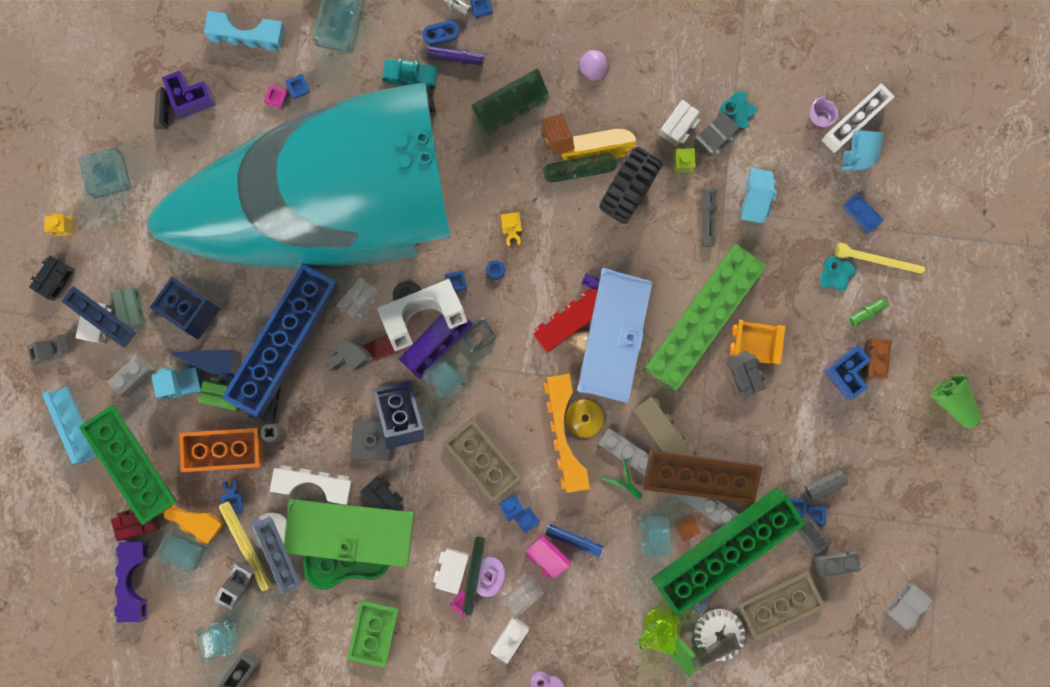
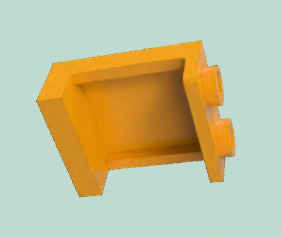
M739 319L732 326L734 341L730 343L729 354H732L731 357L738 356L743 351H748L751 355H755L758 358L759 363L777 366L781 364L785 326L750 323Z

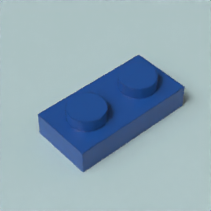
M858 193L842 206L868 234L884 220Z

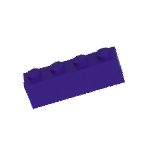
M441 314L409 349L403 353L399 360L421 380L472 327V322L466 317V323L449 329L443 314Z

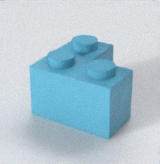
M756 168L750 169L746 182V195L741 208V219L764 224L765 218L770 216V203L775 200L777 193L773 172Z
M194 365L184 366L181 371L177 372L175 369L163 368L157 370L156 374L151 375L156 398L169 400L201 392L203 383L202 372L200 368L194 367Z

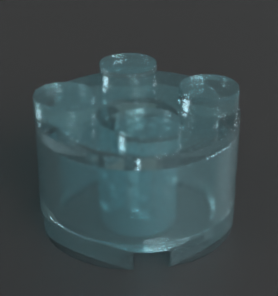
M442 355L425 370L423 378L437 388L435 392L441 399L450 400L468 383L462 382L465 379L452 363L447 364L445 362L447 358Z
M219 621L211 623L210 627L206 630L204 626L196 630L200 655L203 660H210L216 655L221 654L222 657L231 656L234 654V650L240 648L241 644L236 621Z

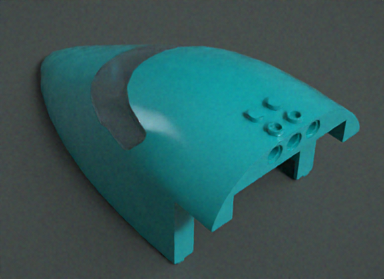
M426 82L383 89L345 99L293 118L259 134L218 158L166 194L151 211L147 220L148 230L157 240L184 253L220 262L265 268L299 269L302 264L312 269L336 268L419 257L417 243L451 238L430 117Z

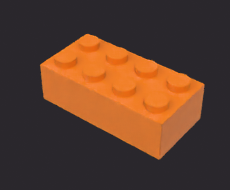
M262 428L179 433L180 471L195 472L265 467L264 443L261 437Z

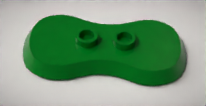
M304 556L303 569L307 582L313 588L320 590L330 589L340 582L351 578L377 579L389 567V565L313 556Z

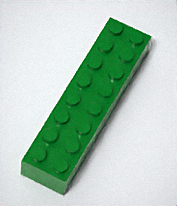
M776 487L650 579L674 613L679 617L804 526L805 523L787 494Z

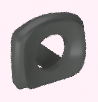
M485 318L472 321V327L460 338L470 352H478L496 339L494 330ZM474 328H481L485 333L484 339L474 342L470 338L471 331Z

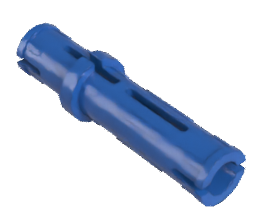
M550 523L545 533L546 536L555 538L578 548L581 552L585 551L597 557H600L603 545L588 540V537L584 536L583 538Z

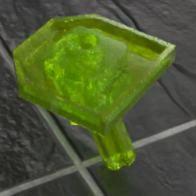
M658 608L650 611L644 618L642 636L636 641V645L640 649L647 647L677 655L681 624L675 613Z

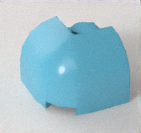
M863 130L853 131L851 151H844L842 170L861 171L873 167L879 161L882 154L884 133Z

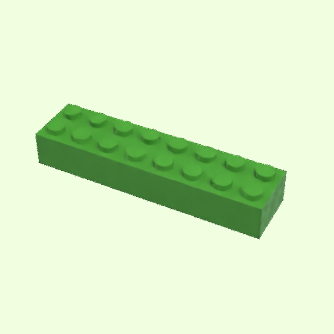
M735 243L651 357L644 370L673 391L678 390L766 268V265Z

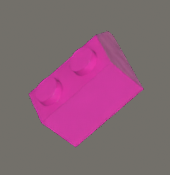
M543 533L526 549L528 553L526 557L534 564L538 562L542 566L540 570L548 578L552 576L555 579L571 564L570 559Z

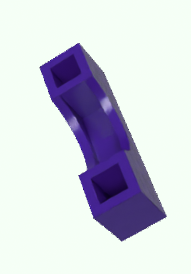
M149 541L119 542L116 548V556L118 557V565L115 569V575L118 577V583L115 587L117 605L114 609V615L117 617L116 622H142L147 619V599L142 598L136 593L133 588L132 577L135 569L141 563L148 561Z

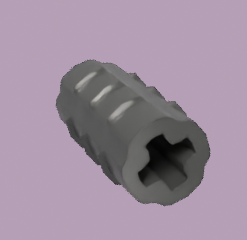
M266 424L261 429V437L267 442H280L285 439L286 430L280 424Z
M839 469L816 481H812L805 485L804 488L809 499L813 502L836 490H840V488L847 486L848 482L844 473Z

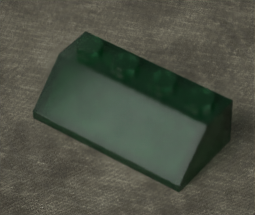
M535 69L471 105L472 116L483 135L487 133L488 135L493 134L503 124L505 126L509 125L514 121V118L520 115L523 117L530 113L532 108L536 106L539 108L547 103L549 93L539 69Z

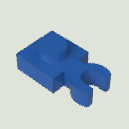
M233 480L234 485L232 488H229L228 482L224 481L222 487L226 491V495L221 496L222 504L230 502L235 514L244 513L242 493H236L239 487L238 480Z

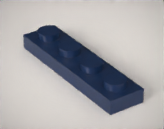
M73 286L61 301L124 348H126L137 333L77 287Z

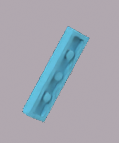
M69 387L61 388L55 392L47 391L42 393L72 465H81L96 458V453L79 429V426L84 424V421Z

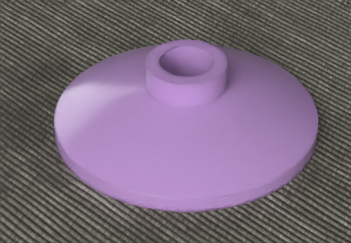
M493 557L483 558L477 563L473 570L472 583L478 594L491 597L502 589L506 577L503 564Z

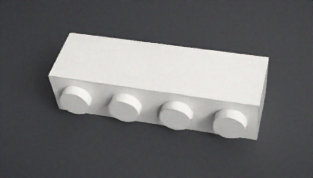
M881 83L822 138V141L835 153L853 136V131H859L894 98V95Z

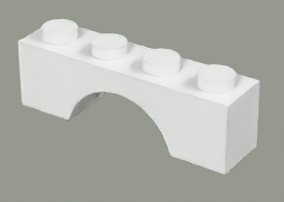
M286 465L274 468L270 492L290 495L300 485L311 482L323 489L328 502L350 504L354 481L349 480V476L338 475L337 478L330 477V473L319 471L318 475L311 474V470L300 468L299 471H293L291 466Z

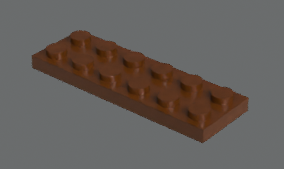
M650 450L642 488L647 491L754 504L762 466Z

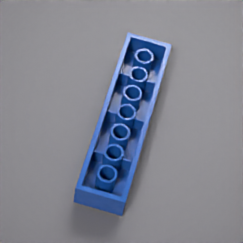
M304 264L301 265L222 396L227 403L261 420L338 290L335 280Z

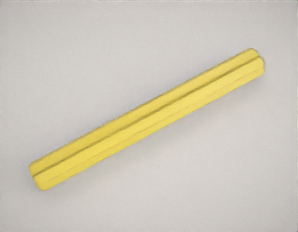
M230 502L221 504L219 509L249 567L255 569L253 575L262 591L268 590L272 584Z

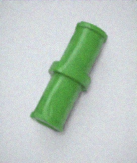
M879 298L872 304L863 306L862 310L848 318L849 322L853 327H857L867 319H873L874 315L888 307L886 301L883 298Z

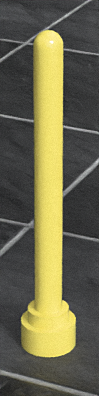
M840 242L835 250V256L841 259L853 257L920 274L926 271L923 266L853 250L847 244Z

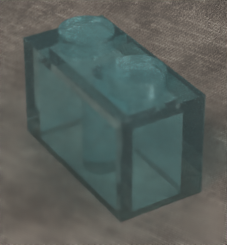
M166 533L155 556L161 558L160 561L165 564L171 565L173 563L178 565L179 570L189 572L197 569L206 547L173 533Z

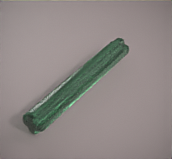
M477 536L474 541L462 613L466 615L473 614L485 545L484 537Z

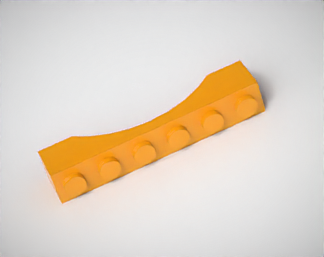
M570 373L547 377V382L543 384L545 394L549 393L550 401H547L548 412L553 414V420H550L552 432L556 431L557 439L553 441L555 451L559 450L560 454L557 464L558 469L563 471L564 477L560 478L562 489H566L567 493L590 489L587 469L572 454L564 434L565 410L573 393Z
M174 505L163 512L165 519L170 522H177L182 531L186 533L191 532L201 544L213 543L226 524L211 512H189L179 509Z

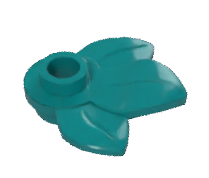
M744 91L735 92L730 100L724 101L720 106V113L724 112L739 128H748L747 118L753 116L758 110L753 104L746 101L747 93ZM730 107L732 112H727L726 108Z
M830 256L823 263L824 271L820 275V283L823 289L833 285L837 290L844 292L849 284L848 277L856 275V270L850 262L841 261L836 256ZM832 263H835L834 269L831 267Z

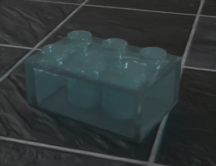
M321 0L312 36L315 45L352 54L365 0Z

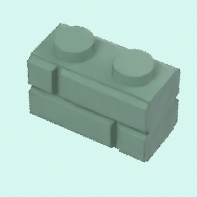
M130 287L111 292L112 298L109 299L111 308L115 310L116 317L132 329L146 327L139 289Z

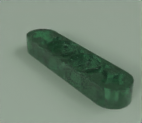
M605 153L550 163L544 167L543 173L545 179L553 183L609 173L616 169L617 162L613 154ZM587 164H594L591 169H585ZM569 167L576 168L573 172H566Z

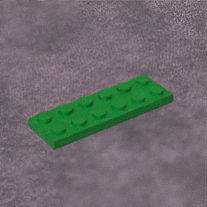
M115 405L109 406L79 426V429L141 525L147 524L178 503Z

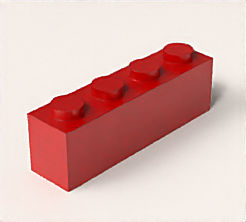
M590 289L586 290L580 295L581 299L579 301H571L565 306L566 310L561 314L559 311L550 317V322L546 325L541 323L534 329L536 332L533 333V336L546 354L592 321L598 292L596 289L592 291Z

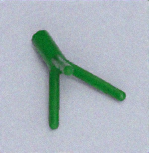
M625 460L622 461L627 483L619 478L613 480L605 476L600 477L604 481L625 488L637 500L643 496L632 485Z

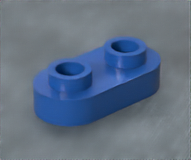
M445 21L425 27L422 36L427 45L434 46L456 40L460 31L456 22ZM452 30L453 34L449 35L447 32ZM435 35V38L430 39L429 36Z

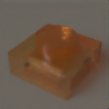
M692 515L674 524L683 542L701 533Z

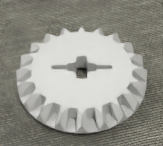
M713 609L704 613L697 621L694 629V640L699 651L707 658L715 661H726L739 654L745 640V629L740 619L734 613L725 609ZM723 629L725 637L717 641L715 633Z

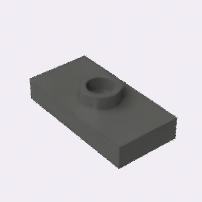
M807 513L802 517L805 525L799 528L797 532L812 552L818 556L832 543Z

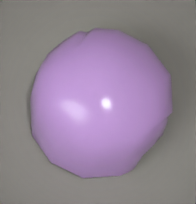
M589 50L582 55L579 61L581 73L591 81L601 80L609 70L607 58L598 50Z
M826 97L817 98L809 111L811 121L823 128L830 127L838 118V110L834 102L827 101Z

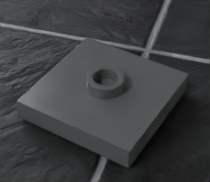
M353 420L350 459L390 461V449H386L380 422Z

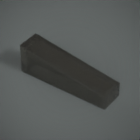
M726 634L691 659L693 666H704L741 649L736 634Z

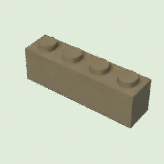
M649 397L631 410L661 452L697 455L695 449L691 445L687 446L684 442L685 436L679 429L676 431L673 427L674 421L672 418L662 412V405L657 398Z

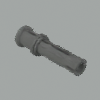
M702 189L700 190L702 194L700 209L703 212L702 247H714V212L717 210V205L715 204L718 190Z

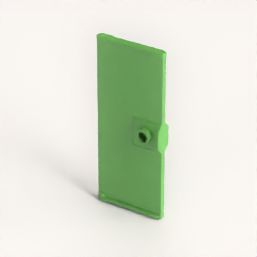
M289 498L284 546L288 554L401 567L409 566L415 512Z

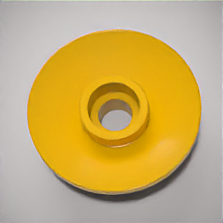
M582 399L574 402L566 413L567 427L578 437L587 438L594 436L600 431L604 423L602 409L591 400ZM582 415H587L589 420L583 422L581 419Z

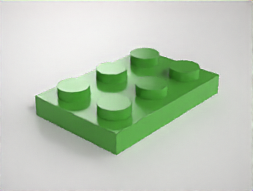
M360 600L347 660L386 668L399 608Z

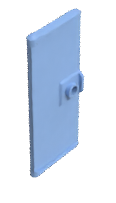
M602 268L577 391L580 393H589L621 402H629L638 352L643 339V327L652 286L651 281Z

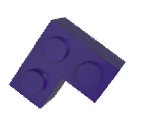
M180 71L162 77L174 112L180 118L216 106L212 92L204 81L189 86L186 77Z

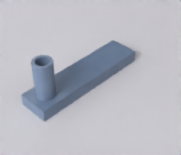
M269 516L264 520L260 518L253 519L251 527L256 534L280 592L285 595L300 586V581L273 518Z

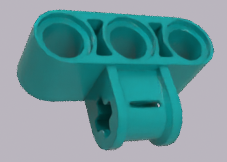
M399 58L398 61L385 60L382 80L398 85L426 82V86L434 89L438 68L419 64L418 60H415V62L406 61L403 58Z

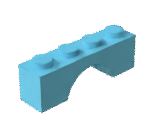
M208 11L204 33L212 42L220 43L221 41H226L231 45L246 44V46L251 48L260 46L267 50L275 51L276 49L282 50L286 28L282 21L263 19L252 30H238L232 26L231 20L226 13Z

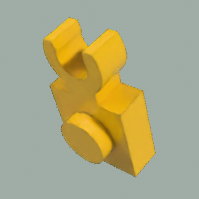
M520 213L501 214L503 234H509L506 239L507 246L510 247V240L516 239L517 245L520 246L521 239L517 235V233L522 232Z

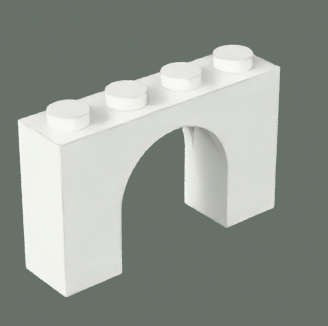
M449 279L377 308L394 351L413 344L407 330V324L410 318L419 311L434 309L441 312L449 329L467 322L464 310Z

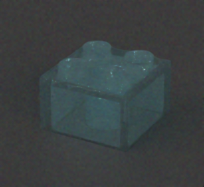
M111 148L78 157L86 193L91 197L97 199L132 189L124 155L118 149Z
M642 515L641 520H638V531L642 533L643 539L639 540L640 551L648 558L672 556L668 515Z

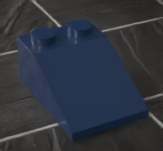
M172 276L149 307L197 340H199L220 310L218 306Z
M232 349L172 352V356L211 374L218 375V378H224V380H233L241 366V353Z
M410 381L372 389L386 449L424 441V429Z

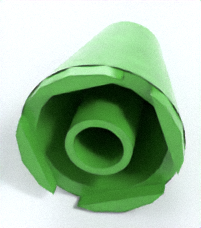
M964 374L950 376L952 380L948 382L943 380L937 384L931 391L934 401L965 428L973 429L980 425L982 416L968 378Z

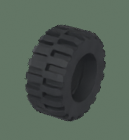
M640 147L633 148L599 204L600 210L620 223L627 224L662 168V161Z

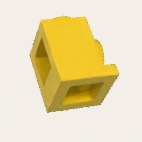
M60 213L45 216L44 232L53 236H73V217L64 216V214Z

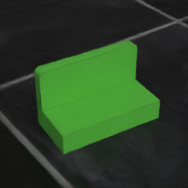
M676 633L661 646L688 677L699 667L702 669L705 667Z

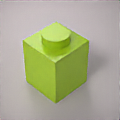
M695 148L675 149L673 153V173H692L696 167Z

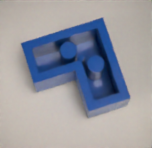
M860 345L849 349L823 371L846 400H853L868 388L856 372L869 363L871 359Z

